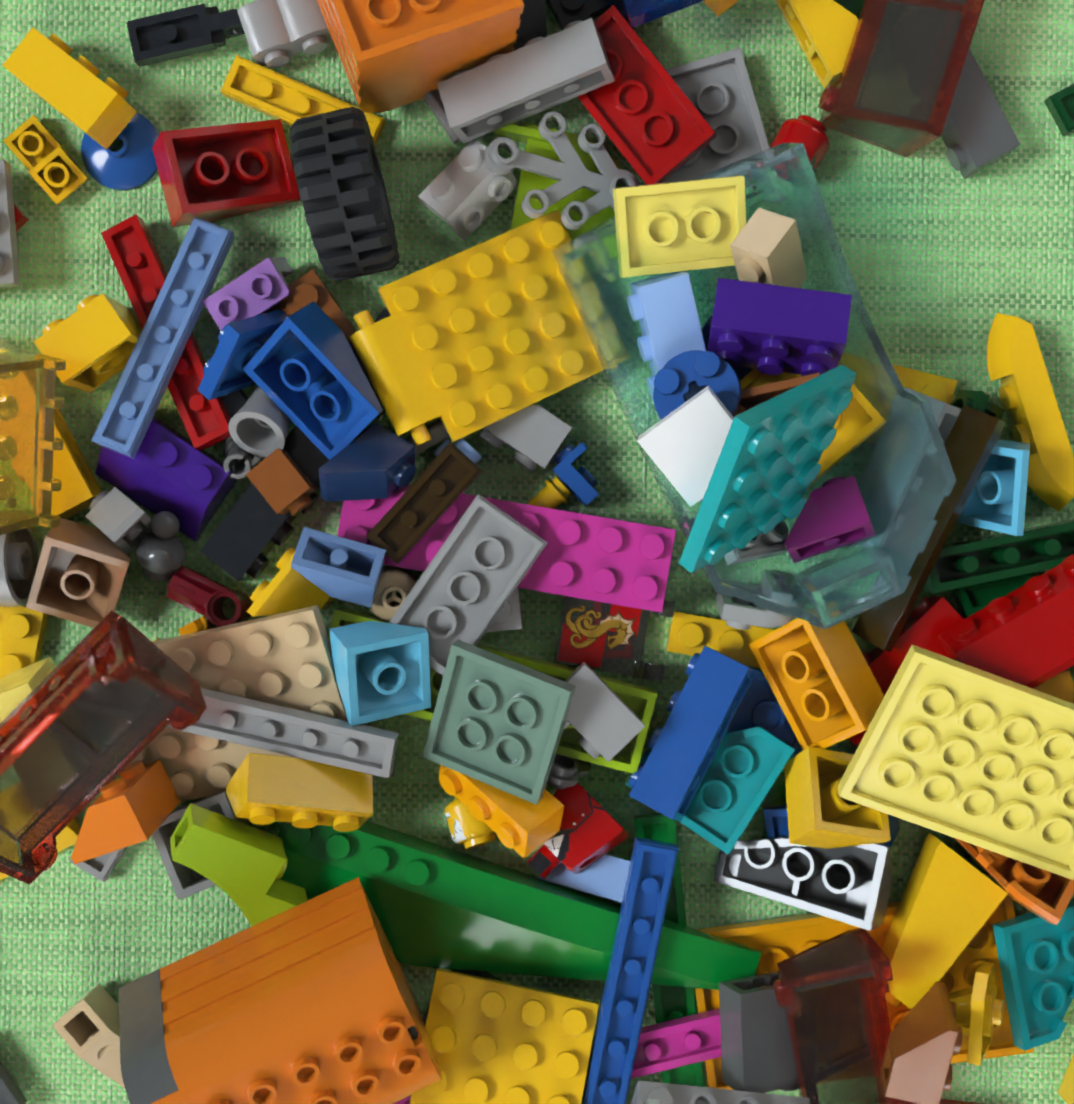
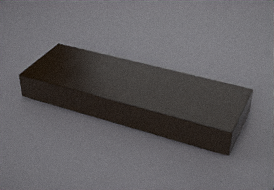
M450 442L366 537L378 548L385 549L386 555L395 564L399 565L483 471Z

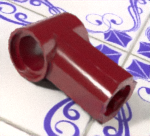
M185 565L181 566L173 575L167 587L168 593L166 597L207 617L214 625L226 626L248 621L251 617L246 612L252 605V601L247 594L242 591L233 590ZM229 597L236 604V613L231 619L224 615L222 609L224 601Z

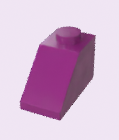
M855 476L829 479L822 484V487L811 492L784 542L794 563L876 535Z

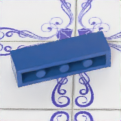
M704 646L701 654L695 653L686 669V675L689 677L682 691L676 690L671 697L667 707L670 715L664 727L659 726L654 731L648 745L651 752L645 764H639L638 770L632 774L629 783L633 787L629 794L630 797L676 821H682L756 675L749 667L707 646Z

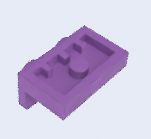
M268 257L203 300V303L221 331L228 323L263 314L292 294V290L284 278L294 271L286 258Z

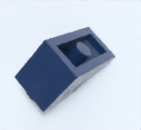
M376 422L319 468L321 498L329 502L384 499L390 497L400 487L407 486L415 475V446Z

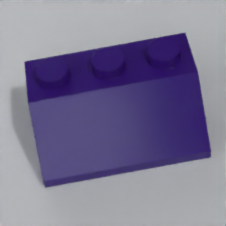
M155 416L150 423L135 459L102 446L95 472L97 476L152 513L157 514L160 511L174 513L179 519V531L194 541L199 539L238 480L230 477L232 468L226 474L223 462L205 450L199 451L194 449L189 439Z

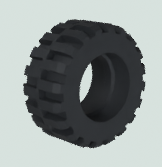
M349 107L297 119L289 128L291 155L306 221L325 274L328 278L343 281L392 270L399 263L398 245L384 179L363 110Z

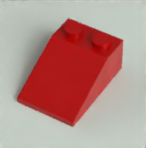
M281 119L161 131L152 147L172 227L191 225L194 217L207 222H214L301 199Z

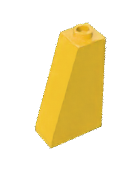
M931 833L924 840L871 973L880 984V988L877 990L878 993L897 1008L903 1003L909 1009H912L929 989L941 980L1008 894Z

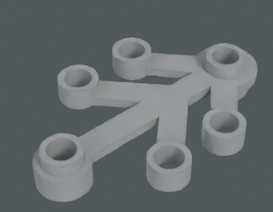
M558 112L546 113L540 121L538 129L540 135L550 142L561 162L519 150L517 144L509 138L499 137L494 139L484 155L485 164L492 173L507 175L514 168L558 180L557 183L542 191L534 189L526 194L522 201V210L530 218L541 217L548 207L581 188L598 192L583 203L572 201L563 209L561 213L563 225L568 229L577 230L583 226L588 218L605 208L614 209L613 188H616V183H620L625 187L640 185L634 174L616 167L603 145L605 140L604 131L596 124L586 125L577 138L579 147L584 152L590 154L600 174L588 171L564 133L566 121ZM546 122H554L558 126V131H550L546 126ZM585 134H593L597 139V143H589L586 140ZM497 149H507L511 157L507 159L502 158L498 154ZM529 199H538L542 209H533L529 204ZM569 210H576L580 214L581 220H572L569 216Z

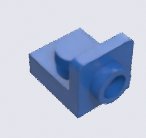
M582 441L576 448L569 443L555 456L553 460L558 465L553 469L552 473L586 507L599 493L594 489L598 484L596 479L583 466L578 470L572 466L588 449L587 445Z

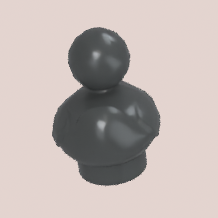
M160 511L153 516L150 522L152 532L143 536L135 548V558L142 566V573L154 581L171 579L175 574V570L182 566L186 559L185 546L175 536L180 528L179 519L170 511Z

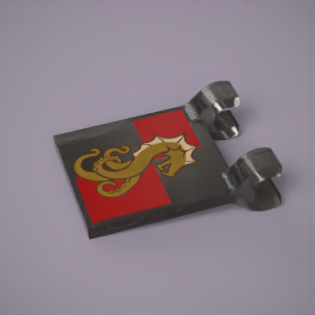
M565 596L554 663L579 667L585 662L593 670L662 682L665 665L642 660L648 619L650 614L673 617L676 601L664 599L661 613Z

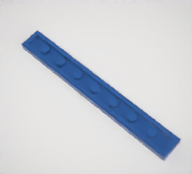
M635 837L581 1104H626L679 850L676 844Z

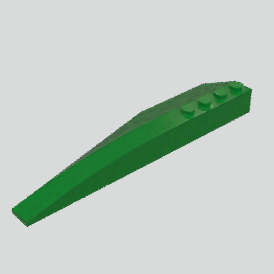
M366 821L359 829L351 832H339L334 830L333 826L317 825L312 828H296L290 822H282L278 837L282 838L285 854L288 858L287 867L281 880L305 888L307 898L310 900L359 877L394 954L400 962L420 967L606 981L621 909L620 904L538 879V877ZM664 919L650 985L719 990V982L755 976L762 953L760 950Z

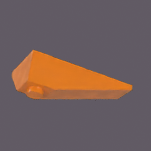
M954 838L1013 900L1053 925L1059 923L1074 894V880Z

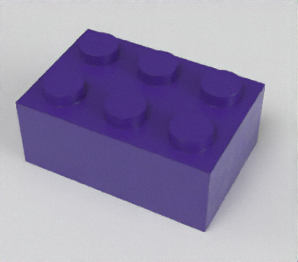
M718 278L707 351L715 353L728 362L733 369H737L740 366L756 368L759 372L767 375H778L782 372L800 374L801 376L819 372L824 374L838 367L845 349L852 295Z

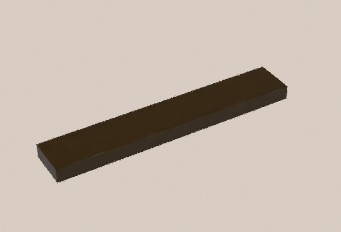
M965 405L963 406L852 630L854 634L884 651H892L1006 424L1005 422Z

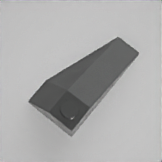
M789 838L739 840L729 855L720 850L714 881L872 931L884 924L892 885L890 846L875 843L824 849L790 844Z

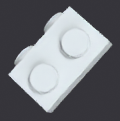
M476 139L472 140L418 196L425 206L449 224L456 235L462 240H466L518 185V181L512 172L507 175H496L487 168L484 161L487 147Z

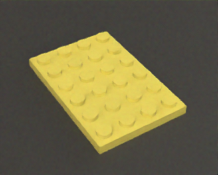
M911 645L839 782L838 795L849 801L1074 880V704Z

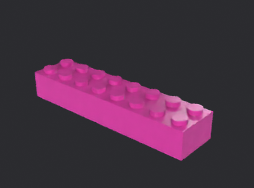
M408 484L403 488L400 487L390 497L384 499L343 501L337 536L377 547L366 535L411 485ZM462 494L399 565L395 564L387 555H385L384 565L425 571L476 496ZM486 498L548 542L517 588L662 613L676 529Z

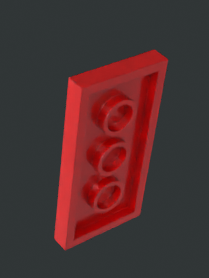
M613 5L594 23L601 35L615 81L580 95L577 98L646 185L659 184L665 181L717 136Z

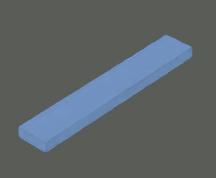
M194 217L91 440L94 443L135 459L204 307L203 300L208 298L234 241L235 235L232 231Z

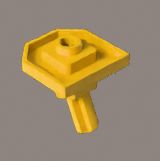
M981 961L975 972L973 987L948 993L950 1001L954 1002L956 1006V1025L962 1028L963 1036L969 1037L967 1063L981 1066L991 1044L995 1025L1002 1026L1004 1015V1000L997 999L995 963ZM911 1009L905 1010L903 1012V1018L910 1012Z

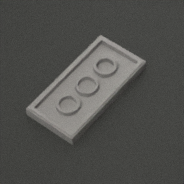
M478 494L389 623L425 628L429 636L430 667L443 676L451 645L457 640L474 646L478 644L548 542Z

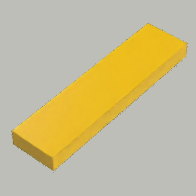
M236 55L220 91L224 97L274 119H281V122L290 126L300 118L349 107L358 108ZM364 112L376 148L386 122L379 116Z

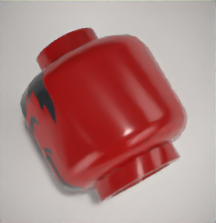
M799 115L798 118L786 120L769 149L775 164L774 171L779 176L790 181H795L797 177L809 178L813 176L830 147L829 138L826 135V127L818 120L807 115Z

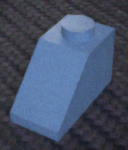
M304 527L291 562V568L330 597L372 608L383 572L386 550Z

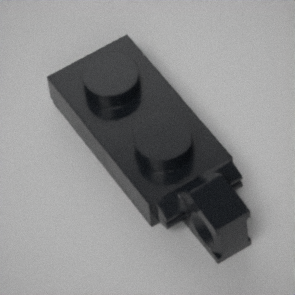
M205 4L126 22L134 61L139 67L216 50L217 47L226 45L225 38L229 39L245 34L237 9L219 12L216 6L207 7Z

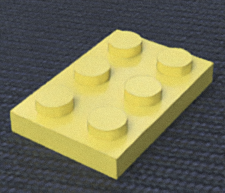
M737 175L613 188L620 277L735 266L730 244L746 225L744 176Z

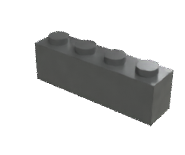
M939 0L899 21L889 36L891 53L898 63H903L909 75V86L916 98L922 99L928 110L930 127L937 135H941L948 148L947 158L951 166L955 170L960 171L965 179L1005 158L1014 151L1020 143L945 1Z

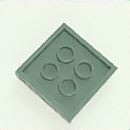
M457 640L451 645L422 757L537 805L544 795L576 686Z

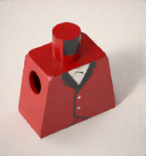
M577 782L574 786L557 789L553 794L564 805L560 831L546 841L527 862L544 879L561 862L571 872L578 874L626 840L630 834Z

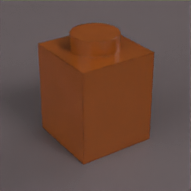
M280 448L276 449L245 474L273 510L280 515H286L290 512L292 516L300 513L312 503L313 500L310 498V495L317 490L289 453Z

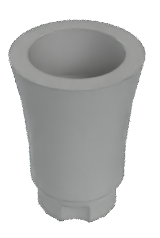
M257 385L244 406L230 419L228 428L234 442L244 451L255 456L268 457L278 448L283 450L291 420Z

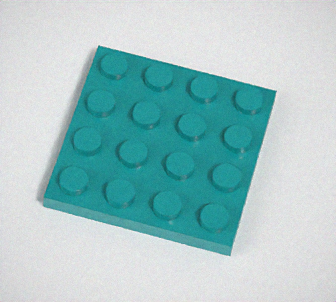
M842 364L734 416L681 555L680 565L692 574L708 564L715 565L728 552L735 548H744L752 538L761 533L768 534L781 521L787 518L793 519L800 513L806 502L803 495L807 486L816 478L820 471L821 465L818 461L821 454L831 444L836 435V429L834 428L836 420L852 399L853 393L850 389L857 373Z

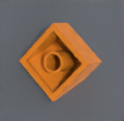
M160 759L147 764H143L142 760L132 762L118 771L120 776L116 780L107 783L100 789L101 795L88 807L71 855L74 864L148 840L180 804L181 801Z

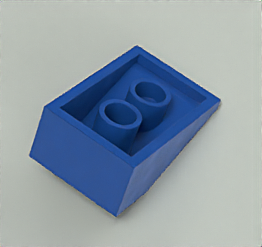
M314 301L288 316L243 368L247 375L329 460L347 447L383 411L344 333Z

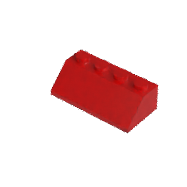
M1074 554L1065 558L1056 567L1042 575L1030 578L1023 586L1004 597L992 600L985 608L965 619L956 621L950 628L938 634L948 657L1032 689L1074 666Z

